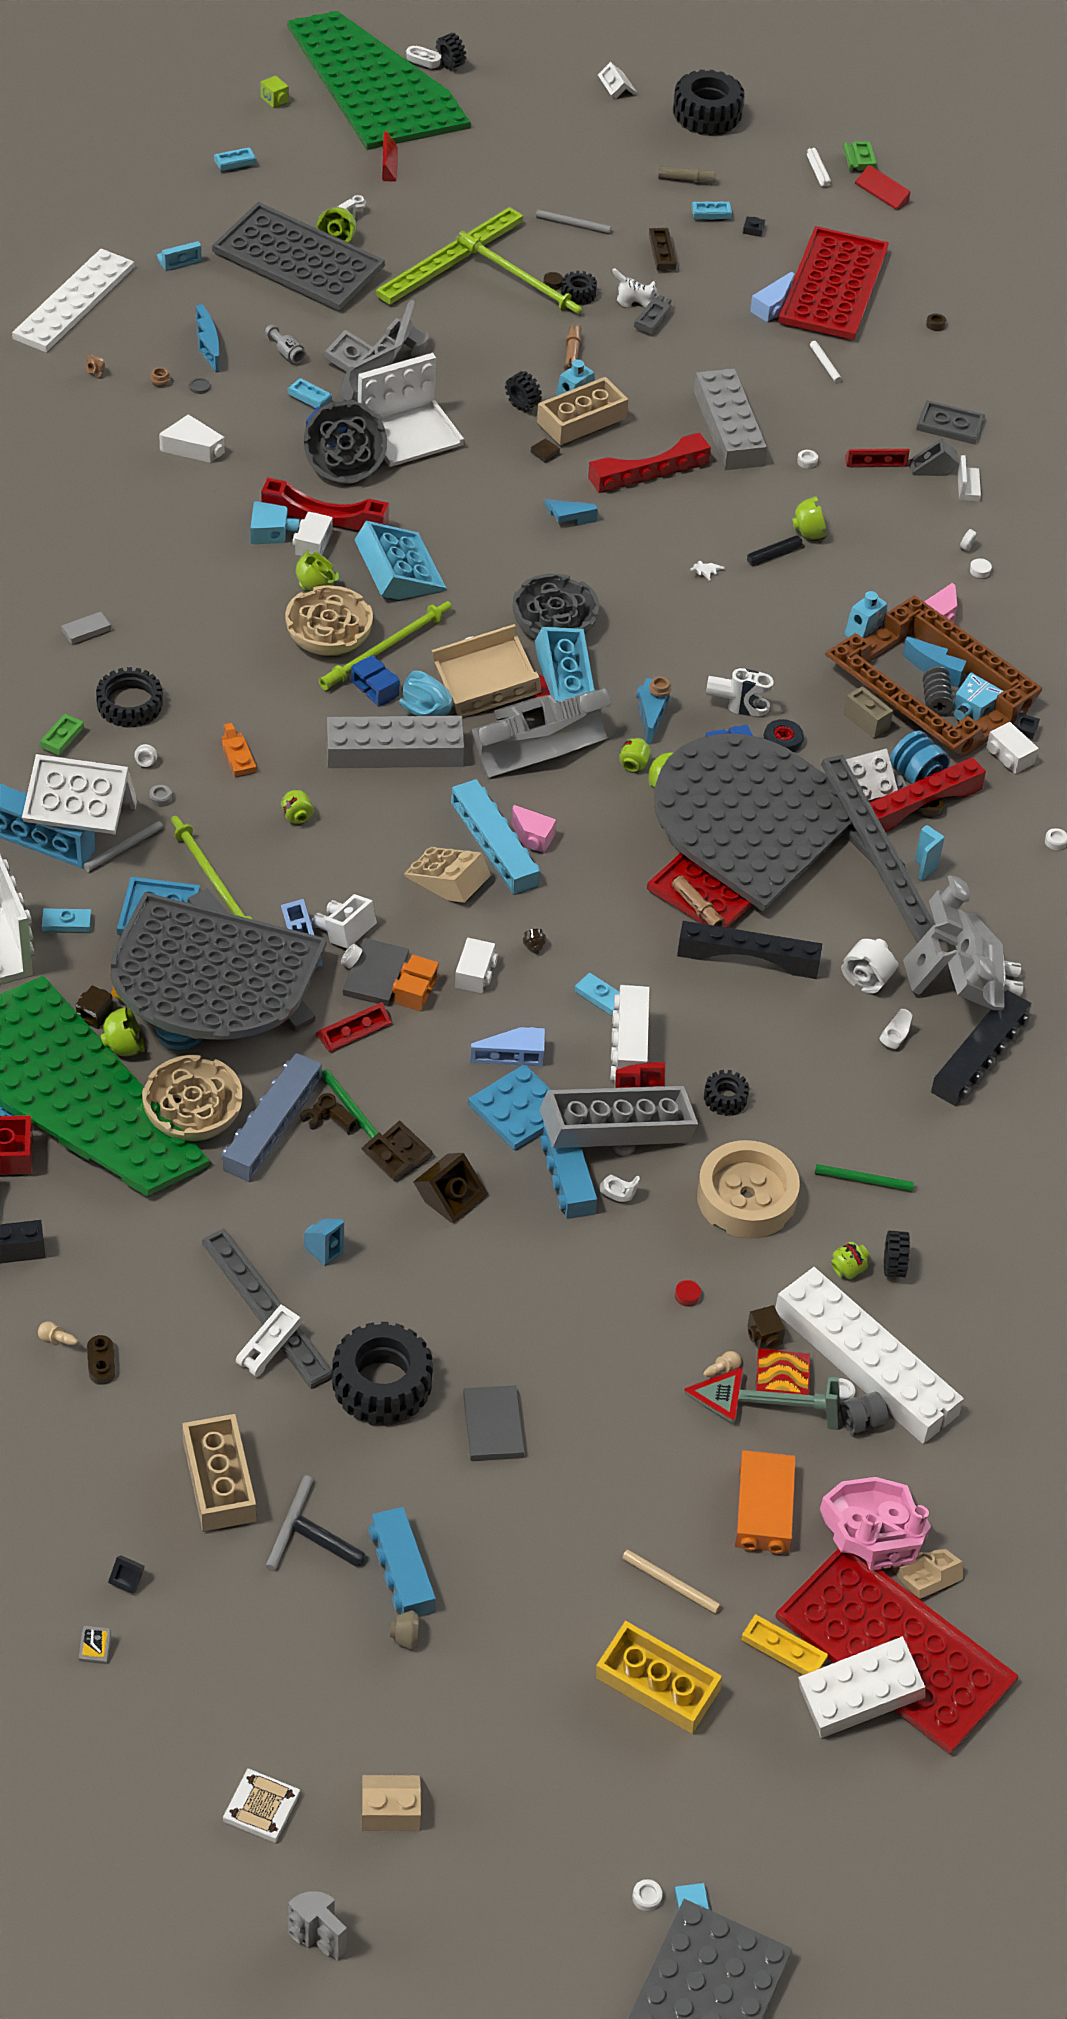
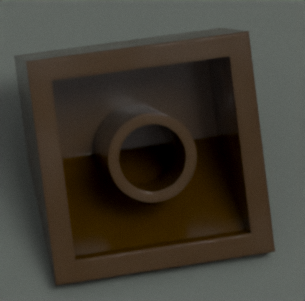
M464 1153L446 1154L413 1181L425 1203L451 1223L457 1221L488 1195Z

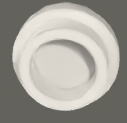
M140 745L135 751V760L140 766H151L157 760V751L150 745Z

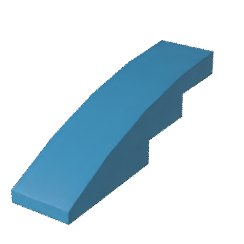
M200 304L195 306L198 349L213 370L219 372V341L216 328L210 314L204 305Z

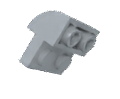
M309 1891L297 1895L288 1903V1933L295 1942H302L308 1949L317 1942L318 1947L325 1955L329 1956L331 1954L337 1961L346 1954L347 1928L335 1917L334 1898L323 1892Z

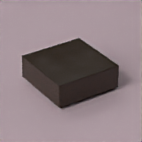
M545 438L531 446V453L543 462H547L560 454V448Z

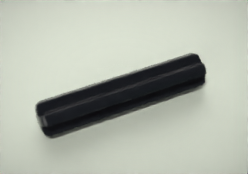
M795 535L747 554V562L750 565H755L802 546V538L799 535Z
M299 1515L294 1521L293 1529L352 1565L359 1567L364 1561L365 1553L311 1520Z

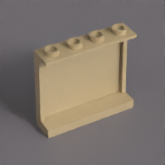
M515 624L432 650L434 665L440 679L452 695L453 709L456 716H462L463 718L542 692L537 671L534 672L517 636Z

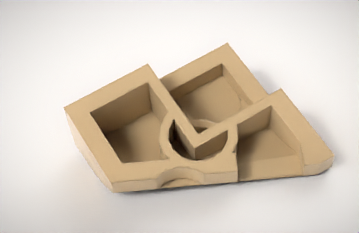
M946 1549L934 1550L929 1553L919 1552L914 1564L904 1566L901 1564V1566L897 1567L891 1566L900 1581L919 1599L963 1580V1561Z

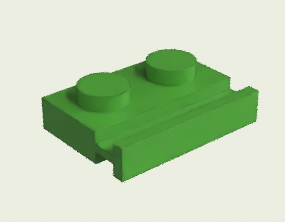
M870 141L852 142V144L843 143V151L849 171H852L853 168L864 171L868 166L876 169L877 162Z

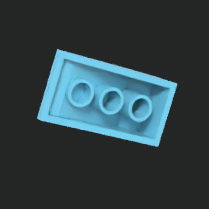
M542 627L534 642L537 660L550 695L558 702L593 691L594 685L584 629Z

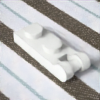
M281 1304L236 1357V1363L241 1367L249 1368V1372L254 1376H260L265 1370L267 1363L301 1325V1317ZM256 1352L259 1356L254 1360L252 1356Z

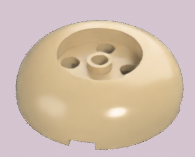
M328 585L313 587V591L297 594L286 608L285 620L290 636L300 647L314 654L335 656L356 649L366 640L372 628L373 612L371 606L367 605L363 601V597L357 592L340 586Z
M201 1055L180 1056L162 1063L151 1072L145 1088H143V1105L151 1123L165 1135L186 1141H201L219 1135L235 1121L242 1105V1086L235 1072L219 1060L201 1059ZM176 1098L181 1099L179 1103H176L174 1100ZM151 1101L160 1104L161 1117L171 1120L172 1124L183 1131L172 1129L169 1122L159 1121L156 1113L151 1109Z

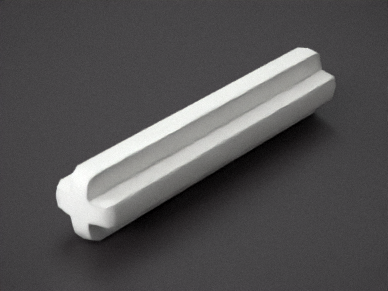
M809 148L807 150V157L822 187H829L831 179L816 148Z

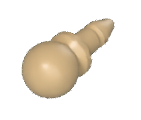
M44 1322L38 1328V1336L44 1342H51L53 1344L62 1342L67 1345H76L78 1343V1340L73 1335L65 1333L62 1327L57 1326L53 1322Z
M734 1351L724 1353L716 1359L715 1364L709 1366L704 1371V1376H715L719 1373L724 1374L738 1369L741 1366L740 1355Z

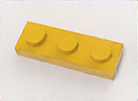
M756 1614L741 1637L743 1642L803 1675L822 1668L828 1657L827 1653Z

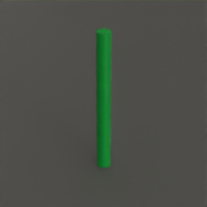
M329 1069L323 1070V1079L348 1111L358 1119L359 1125L369 1138L372 1139L378 1134L377 1130Z
M816 1164L815 1174L913 1192L914 1182L820 1164Z

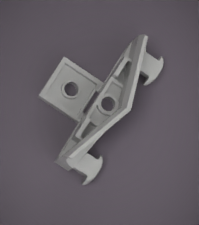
M411 300L407 304L403 318L401 320L396 318L387 328L383 337L373 347L347 330H344L328 347L323 357L346 371L339 396L346 400L355 399L358 401V374L391 365L403 344L413 349L411 352L413 357L419 355L425 349L429 334L427 332L424 334L414 328L410 319L415 301ZM347 352H352L355 355H349Z
M607 689L589 691L558 702L551 695L541 696L494 710L496 719H506L472 729L487 778L554 758L607 739L601 717L602 708L611 704ZM543 706L546 724L529 730L522 713Z
M950 875L948 876L950 885L944 892L938 890L929 900L936 925L931 927L903 959L911 990L920 995L948 963L958 996L992 1010H1003V944L975 913L962 910L960 906L970 899L969 886L961 878ZM938 939L956 946L957 950L948 953L942 951Z

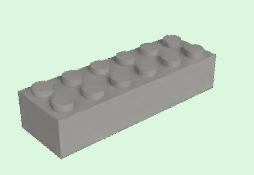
M724 369L697 372L694 394L724 470L764 466L767 446L736 370Z
M462 716L327 717L328 768L463 767L464 741Z
M684 1086L548 1090L539 1109L552 1148L689 1143L698 1126Z

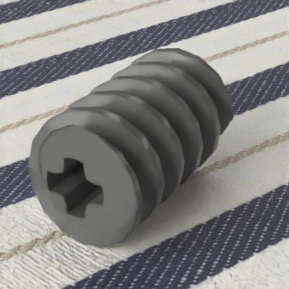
M935 666L923 674L925 705L936 714L945 715L950 713L954 707L950 674L946 668Z

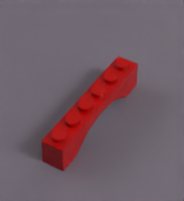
M700 432L681 437L678 443L670 450L651 458L624 460L606 457L589 462L588 479L597 492L602 493L708 464L711 447Z
M268 477L261 490V502L285 506L288 516L305 519L308 512L333 517L332 525L359 531L366 521L388 525L389 522L388 502L366 499L353 504L327 503L305 495L287 481Z
M971 757L870 802V805L886 833L893 830L910 813L933 800L946 796L967 797L982 790L986 770Z

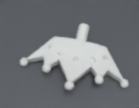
M698 561V564H694L691 571H696L700 576L702 573L708 581H711L710 574L716 575V571L724 569V567L713 563L703 564L701 561Z

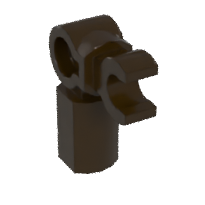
M331 1093L320 1095L318 1102L313 1105L312 1109H305L300 1114L302 1122L312 1118L308 1122L310 1129L316 1128L319 1120L330 1117L346 1133H351L357 1128L359 1123L358 1119L342 1105H337L336 1097Z

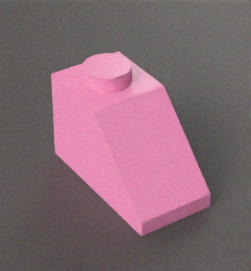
M951 583L924 602L954 623L956 619L957 598L956 586Z
M516 805L513 806L511 824L522 845L545 853L555 836L556 819Z

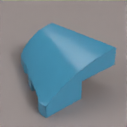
M544 499V504L550 516L554 515L558 523L575 520L577 525L597 521L598 508L594 503Z

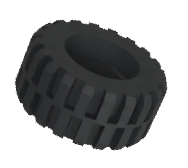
M705 69L698 72L692 71L689 75L685 74L676 83L673 114L684 128L687 127L692 132L697 131L699 134L708 133V135H713V133L722 134L724 131L728 132L735 128L742 119L745 97L744 89L737 79H734L729 74L726 75L725 72L705 71Z
M381 1321V1324L377 1325L372 1322L367 1323L364 1328L359 1326L353 1329L352 1335L346 1334L341 1339V1344L337 1345L334 1351L332 1387L333 1391H335L337 1402L342 1404V1408L347 1413L353 1412L354 1418L360 1421L366 1419L370 1424L383 1422L384 1425L392 1424V1421L395 1420L398 1423L406 1420L407 1415L414 1416L419 1412V1407H423L426 1404L432 1389L433 1362L431 1351L426 1347L427 1343L422 1337L417 1338L415 1331L410 1328L405 1330L403 1325L397 1323L394 1326L389 1325V1322ZM385 1362L398 1366L405 1372V1375L395 1382L379 1384L365 1379L359 1372L370 1364Z

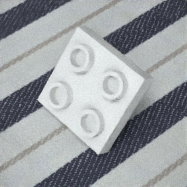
M887 748L846 759L867 800L883 797L898 790Z

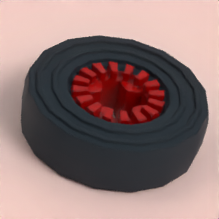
M778 719L770 722L764 731V739L786 747L792 752L799 750L803 743V730L798 724L787 719Z

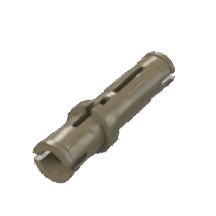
M659 166V171L667 173H658V178L693 180L694 183H698V181L715 183V177H708V175L715 176L716 170H699L697 167L695 169Z

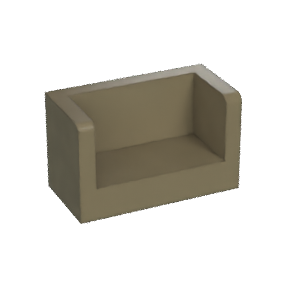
M861 686L847 695L843 714L875 739L890 729L893 710Z

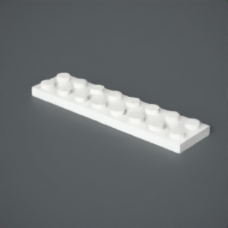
M100 249L12 332V338L47 352L134 269V261Z

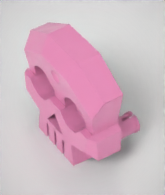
M878 1477L842 1481L823 1497L820 1506L825 1524L834 1533L833 1540L839 1550L843 1553H853L865 1559L870 1571L881 1569V1567L884 1569L891 1568V1566H901V1564L903 1566L914 1564L920 1548L927 1539L931 1529V1524L927 1519L929 1515L928 1509L922 1505H918V1508L916 1507L908 1485Z

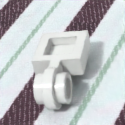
M356 195L338 207L348 210L355 219L356 212L363 211L366 201L362 196Z

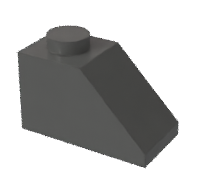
M943 438L910 459L912 474L921 476H943L960 465L957 451Z

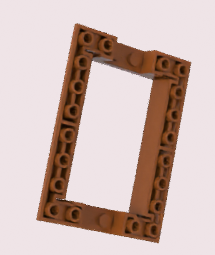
M916 595L887 612L883 627L866 638H862L857 633H854L826 651L825 654L952 751L963 756H967L986 743L991 731L1008 722L1015 723L1019 713L1026 714L1042 691L1041 686ZM910 635H913L920 641L947 648V655L966 661L965 674L973 673L1003 690V692L997 695L994 709L976 721L966 716L959 721L958 725L953 727L869 664V662Z

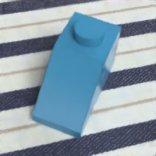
M322 1219L317 1224L310 1225L304 1232V1248L324 1266L344 1252V1221L342 1219Z

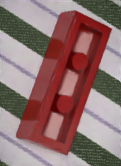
M385 131L383 136L382 180L395 182L397 181L398 147L388 131Z
M868 166L855 181L856 185L896 210L909 203L910 190L872 166Z
M849 449L845 455L846 466H907L910 449Z
M381 1002L316 1032V1035L328 1052H331L391 1025L392 1021Z

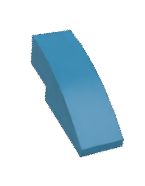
M911 637L906 638L903 656L923 672L935 666L946 668L950 674V684L959 687L965 671V660L947 655V648Z

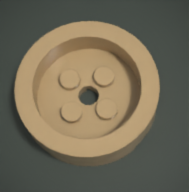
M750 1140L726 1143L713 1150L702 1164L697 1189L698 1205L708 1222L713 1226L716 1224L726 1230V1234L750 1239L766 1237L784 1228V1224L793 1217L800 1187L799 1175L792 1161L783 1152L771 1145ZM744 1190H746V1192L751 1193L753 1197L745 1198L743 1195H741V1193H743Z

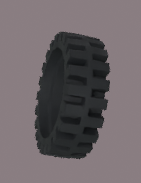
M127 667V671L119 668L118 673L114 670L111 671L110 676L106 674L103 676V680L100 679L96 688L98 711L103 719L106 718V721L109 723L113 721L116 726L122 723V727L127 728L128 724H131L132 727H137V723L143 726L146 725V721L152 722L153 717L157 718L163 706V692L159 679H156L154 674L150 675L147 670L141 673V668H136L135 671H132V667ZM122 688H139L151 695L150 700L136 707H121L108 700L110 694Z

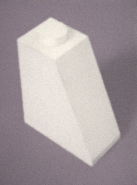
M190 415L185 416L159 434L160 450L162 452L209 463L225 453L224 436Z

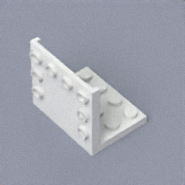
M433 353L358 374V402L366 405L382 417L381 421L387 436V450L384 460L389 467L464 445V438L435 401L436 357Z
M36 754L22 820L23 822L116 835L122 804H130L131 809H136L137 804L129 769L125 766Z
M1 855L0 984L32 976L31 956L35 955L30 941L33 939V934L30 926H28V924L32 923L28 909H23L24 900L22 894L16 892L14 876H9L8 862L6 859L2 860Z

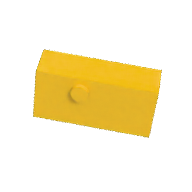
M626 1620L596 1665V1678L691 1734L694 1733L721 1690V1675Z

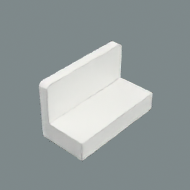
M611 62L598 74L611 96L615 99L625 89L633 95L637 93L624 72Z
M961 455L957 473L959 500L980 502L979 468H966L965 455Z

